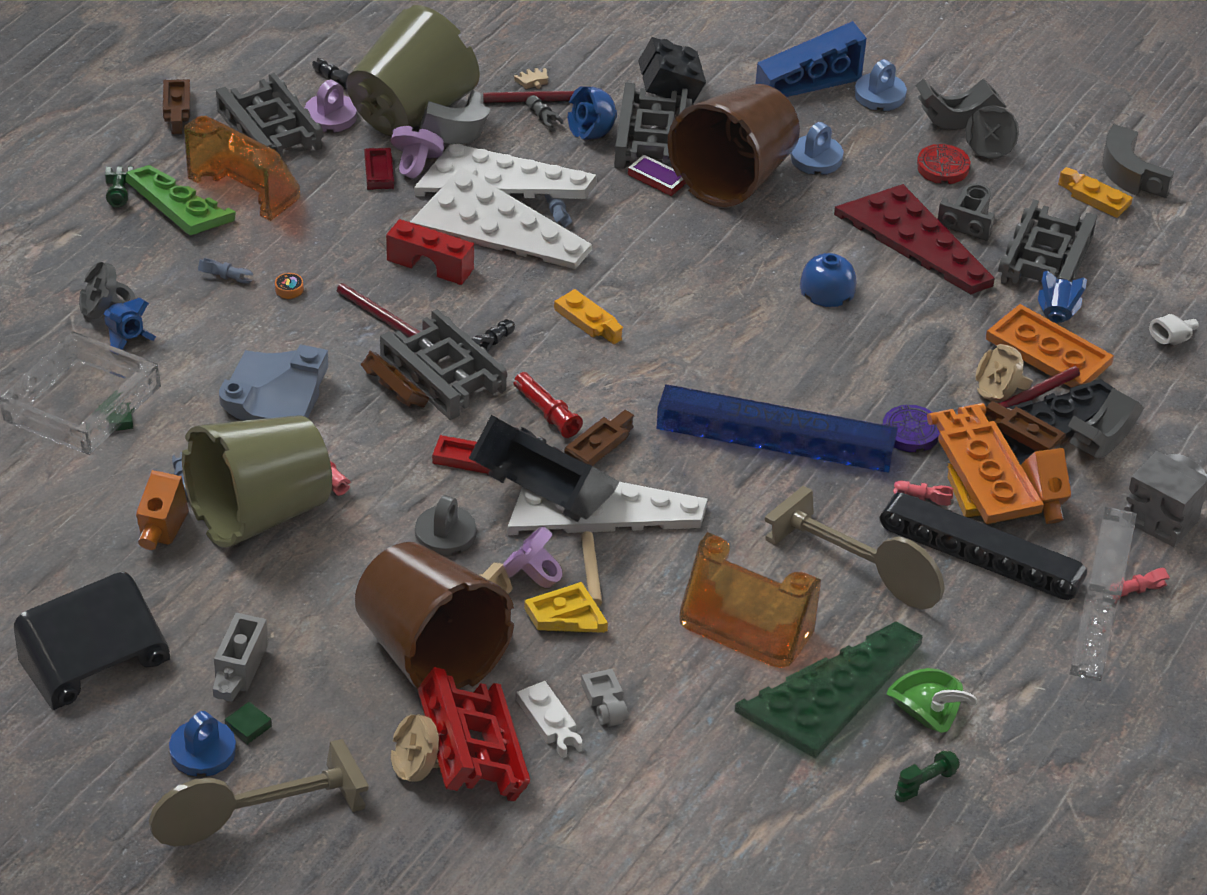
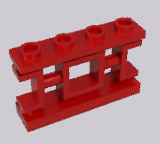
M433 667L418 687V692L425 716L431 718L437 728L439 736L437 759L445 788L458 791L465 782L466 788L473 789L476 783L483 779L497 782L500 795L507 796V800L515 802L530 783V777L501 684L493 683L487 689L486 684L480 683L474 692L456 689L453 676L447 675L445 669ZM469 730L482 732L484 741L471 738Z

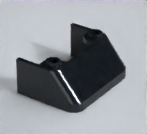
M493 415L490 416L469 456L470 460L490 469L487 474L488 476L501 483H504L507 478L565 508L562 514L576 522H579L581 517L587 520L615 492L619 481L595 467L545 444Z

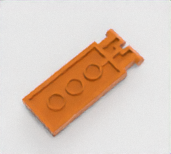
M984 403L959 407L958 414L953 409L927 414L929 425L935 424L939 430L938 441L986 524L1042 513L1044 506L1042 500L995 421L989 422L987 420Z

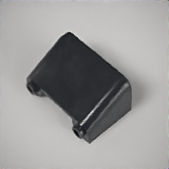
M127 572L115 573L21 613L14 622L18 661L52 710L69 705L77 699L81 692L80 680L137 656L139 662L144 667L159 666L170 660L168 644L136 582Z

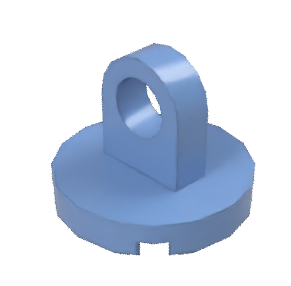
M880 60L875 64L871 73L863 75L857 80L855 97L861 105L872 110H877V107L884 108L883 111H890L904 103L907 89L905 83L900 78L895 77V65L888 60Z
M817 122L810 128L806 136L799 138L795 149L790 155L792 164L805 173L814 174V171H821V174H829L836 171L842 165L844 151L842 146L831 138L832 129L823 122Z

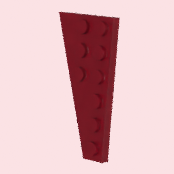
M904 184L835 206L834 215L838 218L843 219L846 217L853 221L855 228L859 230L867 229L876 235V240L907 258L915 257L921 261V266L927 270L934 268L944 274L946 281L970 295L994 286L995 278Z

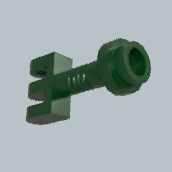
M118 166L116 172H113L112 167H106V184H113L107 190L106 200L112 207H122L128 201V192L124 188V184H129L126 182V172H123V166ZM128 166L127 172L134 170V166Z
M941 751L935 755L934 763L923 769L913 764L902 770L894 795L895 799L899 802H905L917 796L921 784L940 774L946 778L953 776L960 766L958 757L951 751Z

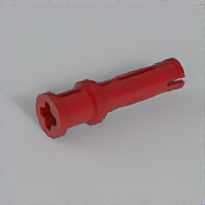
M521 372L515 377L514 387L542 410L545 420L549 424H555L559 428V433L564 438L573 437L580 431L583 419L578 414L569 411L568 405L563 400L554 399L527 372Z

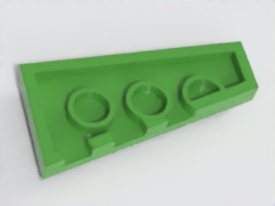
M150 165L126 172V182L189 235L198 234L202 231L235 221L236 211L230 208L223 210L217 207V201L210 197L204 200L196 195L195 189L189 186H178L176 179Z

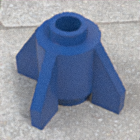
M1045 271L1042 277L1043 290H1039L1038 302L1049 320L1055 323H1062L1071 319L1081 308L1083 299L1081 295L1086 289L1087 279L1082 277L1072 280V282L1065 279L1056 280L1057 277L1049 271Z
M137 298L125 303H116L104 312L105 324L109 328L110 345L116 352L121 353L127 342L125 339L135 338L139 334L152 341L155 340L156 336L143 328L141 316L149 304L144 299Z

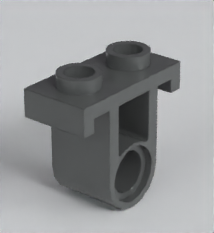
M983 184L967 185L955 204L948 203L949 199L943 197L939 205L937 219L948 229L988 241L992 234L995 216L991 212L988 214L991 197L990 189Z

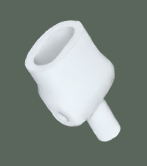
M1168 314L1164 317L1153 319L1150 323L1149 331L1152 337L1159 343H1170L1175 346L1190 339L1193 330L1198 328L1199 323L1196 319L1183 321L1173 314Z

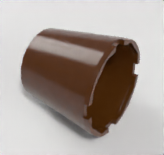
M752 84L693 104L685 108L673 120L670 126L668 154L671 165L677 177L681 175L690 187L688 191L701 201L718 207L738 205L748 199L795 149L800 135L799 119L787 97L777 89L765 84Z
M403 542L381 552L367 566L356 588L355 608L359 617L417 689L433 667L445 669L447 675L453 676L456 689H460L468 684L471 687L475 686L500 661L513 634L514 623L511 621V609H514V606L506 591L488 579L419 543Z

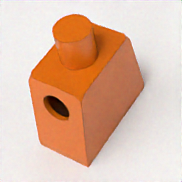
M1064 448L1036 451L1021 464V467L1044 504L1043 513L1046 524L1058 523L1064 520L1061 505L1071 497Z
M152 470L136 513L141 534L138 544L147 550H154L158 543L168 545L173 542L189 511L182 476Z

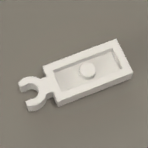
M546 681L516 692V701L548 745L556 741L559 756L562 758L567 757V745L574 746L578 752L582 751V738L576 733V723Z

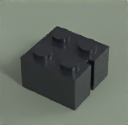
M651 37L638 60L641 74L644 75L643 82L646 92L671 99L672 91H677V95L682 96V89H688L687 98L692 99L693 105L706 84L698 51L688 46L682 47L673 44L667 39L661 40Z

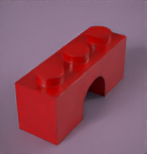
M401 219L386 234L387 261L412 269L420 257L424 255L434 262L438 278L460 285L465 282L474 270V243Z

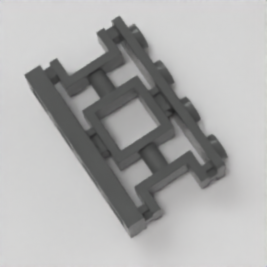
M275 73L269 74V82H266L265 79L259 80L260 89L242 95L236 88L230 89L231 93L226 87L216 89L217 111L263 169L273 166V157H276L278 160L282 159L284 148L301 143L306 150L312 149V146L316 151L322 149L321 139L324 137L321 125L312 119L308 109L302 107L295 94L292 95L287 89L285 82L280 80ZM277 114L280 119L264 123L261 120Z
M625 82L615 145L614 168L625 169L626 160L631 161L630 165H632L637 160V157H642L643 155L652 159H663V164L668 166V164H671L668 154L669 129L674 120L676 107H680V114L685 108L692 105V99L687 98L688 89H682V96L677 95V91H672L671 99L645 96V88H641L640 92L635 91L636 83ZM635 103L639 104L637 116H633ZM650 125L667 127V131L641 128V126ZM630 135H634L632 149H628Z
M1033 199L1030 208L1025 207L1023 211L1022 224L1018 223L1013 236L1015 240L1010 239L1008 243L1007 256H1002L998 272H1002L1001 283L1007 284L1010 277L1013 278L1012 283L1017 284L1021 276L1042 281L1043 272L1049 271L1056 277V272L1060 270L1062 264H1064L1056 280L1065 279L1070 282L1075 280L1092 241L1097 215L1086 213L1084 220H1080L1081 215L1075 214L1071 222L1049 216V207L1043 206L1040 209L1038 208L1039 201ZM1035 220H1037V221H1038L1037 227L1034 226V228H1033V230H1032V232H1031V229H1032V227H1033V225H1034V223H1035ZM1078 231V234L1074 240L1073 245H1070L1071 239H1074L1075 234ZM1037 243L1059 249V252L1056 254L1034 248ZM1021 252H1023L1022 259L1019 258Z
M438 309L431 312V319L428 317L422 319V331L409 338L405 337L400 331L395 332L394 335L390 331L380 335V356L387 363L395 366L429 397V402L449 420L460 416L461 406L464 409L469 407L470 393L482 387H485L492 395L497 390L500 393L506 391L508 374L504 365L492 358L483 347L476 344L466 332L459 329L449 317L443 315ZM449 355L456 363L442 370L435 362ZM457 380L458 382L452 384V387L449 385V384H451L452 382H454V381Z

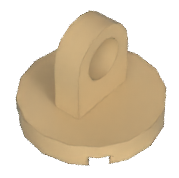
M1004 344L996 345L997 348L994 350L989 349L980 360L976 371V381L979 382L977 391L984 399L989 401L1001 402L1007 400L1017 388L1026 390L1033 383L1032 379L1023 375L1021 353L1016 348Z
M419 714L408 715L399 723L394 733L393 742L397 743L396 751L391 750V762L393 770L403 780L411 782L421 781L430 773L432 768H440L437 759L439 736L436 725L431 718Z

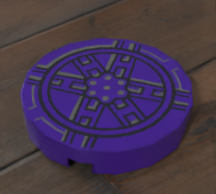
M901 405L892 408L886 413L882 423V433L885 434L886 441L895 448L906 452H916V449L924 448V451L931 449L938 443L940 433L935 424L929 425L927 421V414L933 412L917 405Z

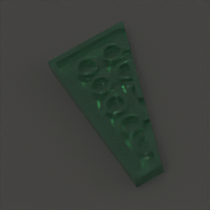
M895 621L866 636L864 642L854 647L848 645L840 649L839 655L831 659L825 657L789 675L784 683L772 689L768 686L760 690L758 696L748 701L744 698L735 703L734 712L816 759L920 647L923 636Z

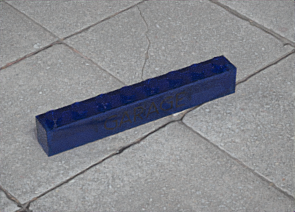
M665 384L658 405L656 429L886 473L890 472L898 427Z

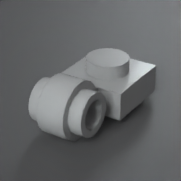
M613 669L581 676V685L591 707L597 706V716L601 725L607 724L608 727L620 725L623 723V720L628 719L627 706L622 700L623 690Z

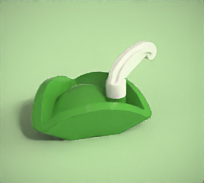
M933 668L909 672L896 680L887 691V695L902 710L927 728L940 733L947 732L950 729L961 702L967 701L972 706L977 704V698L971 693L963 691V685L957 678L945 671Z

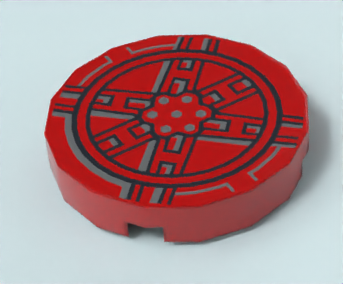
M933 144L919 152L917 169L929 181L941 184L942 180L948 181V184H954L968 176L971 161L969 156L960 148L947 144Z

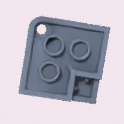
M301 344L297 350L282 353H261L245 350L230 380L225 379L219 389L220 405L229 414L243 421L297 415L308 418L319 397V386L328 369V350Z

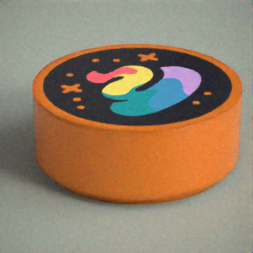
M284 273L275 279V292L278 296L285 299H293L303 293V279L298 274Z

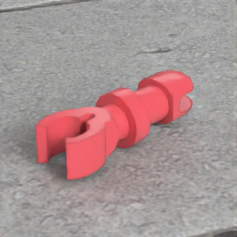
M903 480L894 483V494L905 493L910 496L919 497L923 501L930 499L932 502L944 506L951 505V499H953L954 488L950 486L928 487L926 483H921L920 486Z
M1158 568L1144 576L1138 574L1134 575L1131 580L1125 581L1123 579L1116 581L1110 585L1109 589L1113 592V597L1120 598L1134 591L1143 593L1146 591V588H1163L1167 586L1165 580H1168L1170 577L1165 568Z

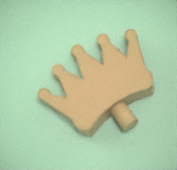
M535 68V73L527 69V74L520 72V77L514 75V81L525 89L531 87L540 89L541 85L548 84L547 69L544 68L543 72H540L538 68Z

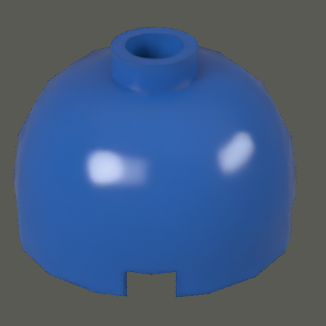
M580 86L570 98L569 103H572L573 107L572 112H568L567 118L569 128L575 137L599 139L610 132L617 118V110L612 97L608 93L597 87Z
M824 253L814 256L803 269L800 280L801 293L804 297L806 293L807 296L811 297V302L824 307L843 305V300L850 297V301L854 297L857 284L855 269L846 258L837 254Z

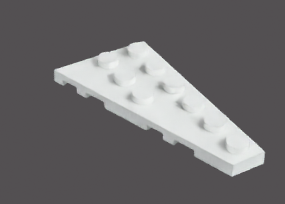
M450 144L442 153V156L435 161L416 184L414 192L415 196H425V192H438L460 167L508 195L510 193H524V198H535L536 194H550L552 198L586 199L597 184L596 174L581 170L568 169L558 165L536 162L462 144Z
M462 167L410 221L438 232L460 237L476 245L500 251L504 248L516 251V255L526 257L528 254L543 258L544 262L576 269L592 251L591 243Z
M619 482L615 492L587 520L581 517L579 522H576L562 514L565 508L522 487L508 524V535H518L521 530L536 531L539 527L542 528L543 526L546 529H564L567 533H583L586 531L609 532L615 531V527L631 526L632 531L643 530L644 526L660 525L663 529L701 528L707 508V498Z

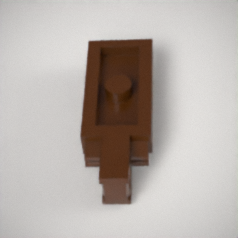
M190 79L163 80V118L165 122H171V134H182V122L189 121Z
M373 351L368 352L369 354L360 364L367 374L379 376L378 382L391 391L395 390L398 393L396 398L409 407L412 404L425 407L429 397L395 366L387 363L379 354Z
M994 401L986 407L985 416L989 422L995 421L1002 433L1035 451L1058 449L1065 442L1066 434L1018 407L1007 409Z
M624 410L614 419L601 418L567 445L564 453L593 466L626 440L630 435V430L634 428V415Z

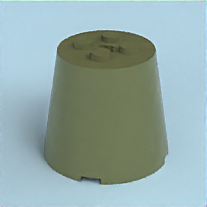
M412 5L410 8L402 10L347 78L349 97L358 113L373 128L392 137L393 130L400 126L415 128L420 125L428 101L449 107L476 88L480 78L477 58L471 46L466 48L458 36L461 33L460 30L451 21L437 11L421 5Z
M297 415L204 424L190 428L185 435L188 449L182 450V471L188 499L197 521L204 520L209 530H207L206 535L213 543L220 547L226 548L236 545L324 504L331 494L332 469L329 454L320 432L305 416Z

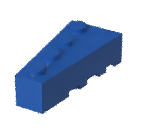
M853 21L758 62L755 84L769 85L786 97L856 82L862 77L867 38Z

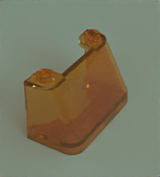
M199 116L184 126L188 179L199 183L202 181L201 177L213 176V180L218 182L225 176H228L260 193L258 195V202L261 205L260 216L269 221H272L299 200L301 195L300 185L276 150L208 116Z
M707 532L698 545L680 607V624L689 631L777 668L790 666L815 632L821 579L803 572L789 574L782 583L769 579L727 561L730 554L728 542L721 537Z

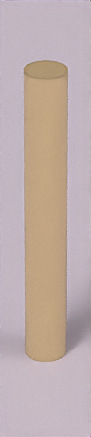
M586 531L581 534L587 587L589 594L599 607L602 604L594 537L592 532Z

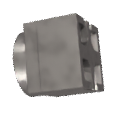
M1156 450L1131 477L1129 486L1131 492L1126 499L1128 504L1124 508L1122 520L1175 547L1199 521L1203 503L1207 500V474L1199 464L1189 457L1180 454L1164 455Z

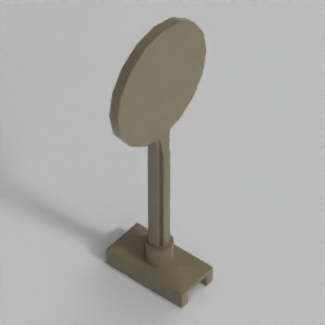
M802 486L765 516V522L772 525V531L766 535V541L776 545L794 529L802 532L808 531L875 563L885 586L896 598L908 606L918 609L932 608L943 597L945 586L942 573L935 560L924 548L912 540L898 536L886 539L876 550L812 519L811 515L814 514L812 489Z
M339 739L330 742L326 764L328 770L322 771V774L251 790L234 795L232 789L224 781L214 778L194 779L178 785L166 793L153 807L149 818L150 831L161 844L170 846L191 845L208 838L220 830L229 820L235 809L324 788L326 790L339 788L352 812L365 809L366 804L360 792L368 791L369 785L344 740Z

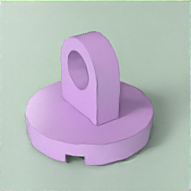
M334 80L325 81L320 86L317 96L312 97L306 102L304 109H308L312 119L321 125L323 132H327L326 129H333V132L343 131L351 127L357 119V110L350 97L344 95L343 87Z
M400 126L393 130L390 142L394 147L403 151L399 166L400 172L409 178H415L423 170L426 158L442 156L444 141L440 136L426 129H420L419 132L412 131L413 127Z
M544 526L542 528L539 527L524 541L523 546L518 551L513 552L503 563L509 578L520 569H523L538 585L544 588L552 587L561 579L562 569L559 563L543 548L552 536L548 529ZM542 567H544L549 572V575H547L544 572Z

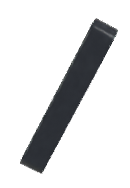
M905 493L894 494L879 517L882 526L892 533L1060 599H1073L1087 576L1086 567L1073 558Z

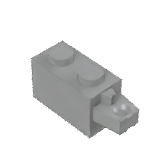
M235 613L214 657L215 682L213 698L232 702L240 690L248 691L268 647L267 619Z

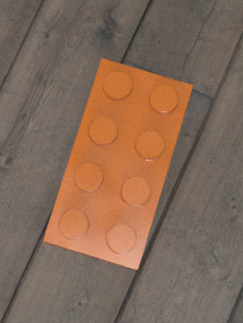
M1021 304L987 330L986 340L995 345L1004 344L1016 348L1021 353L1023 361L1052 377L1076 366L1080 371V376L1065 383L1071 388L1092 382L1113 363L1114 355Z

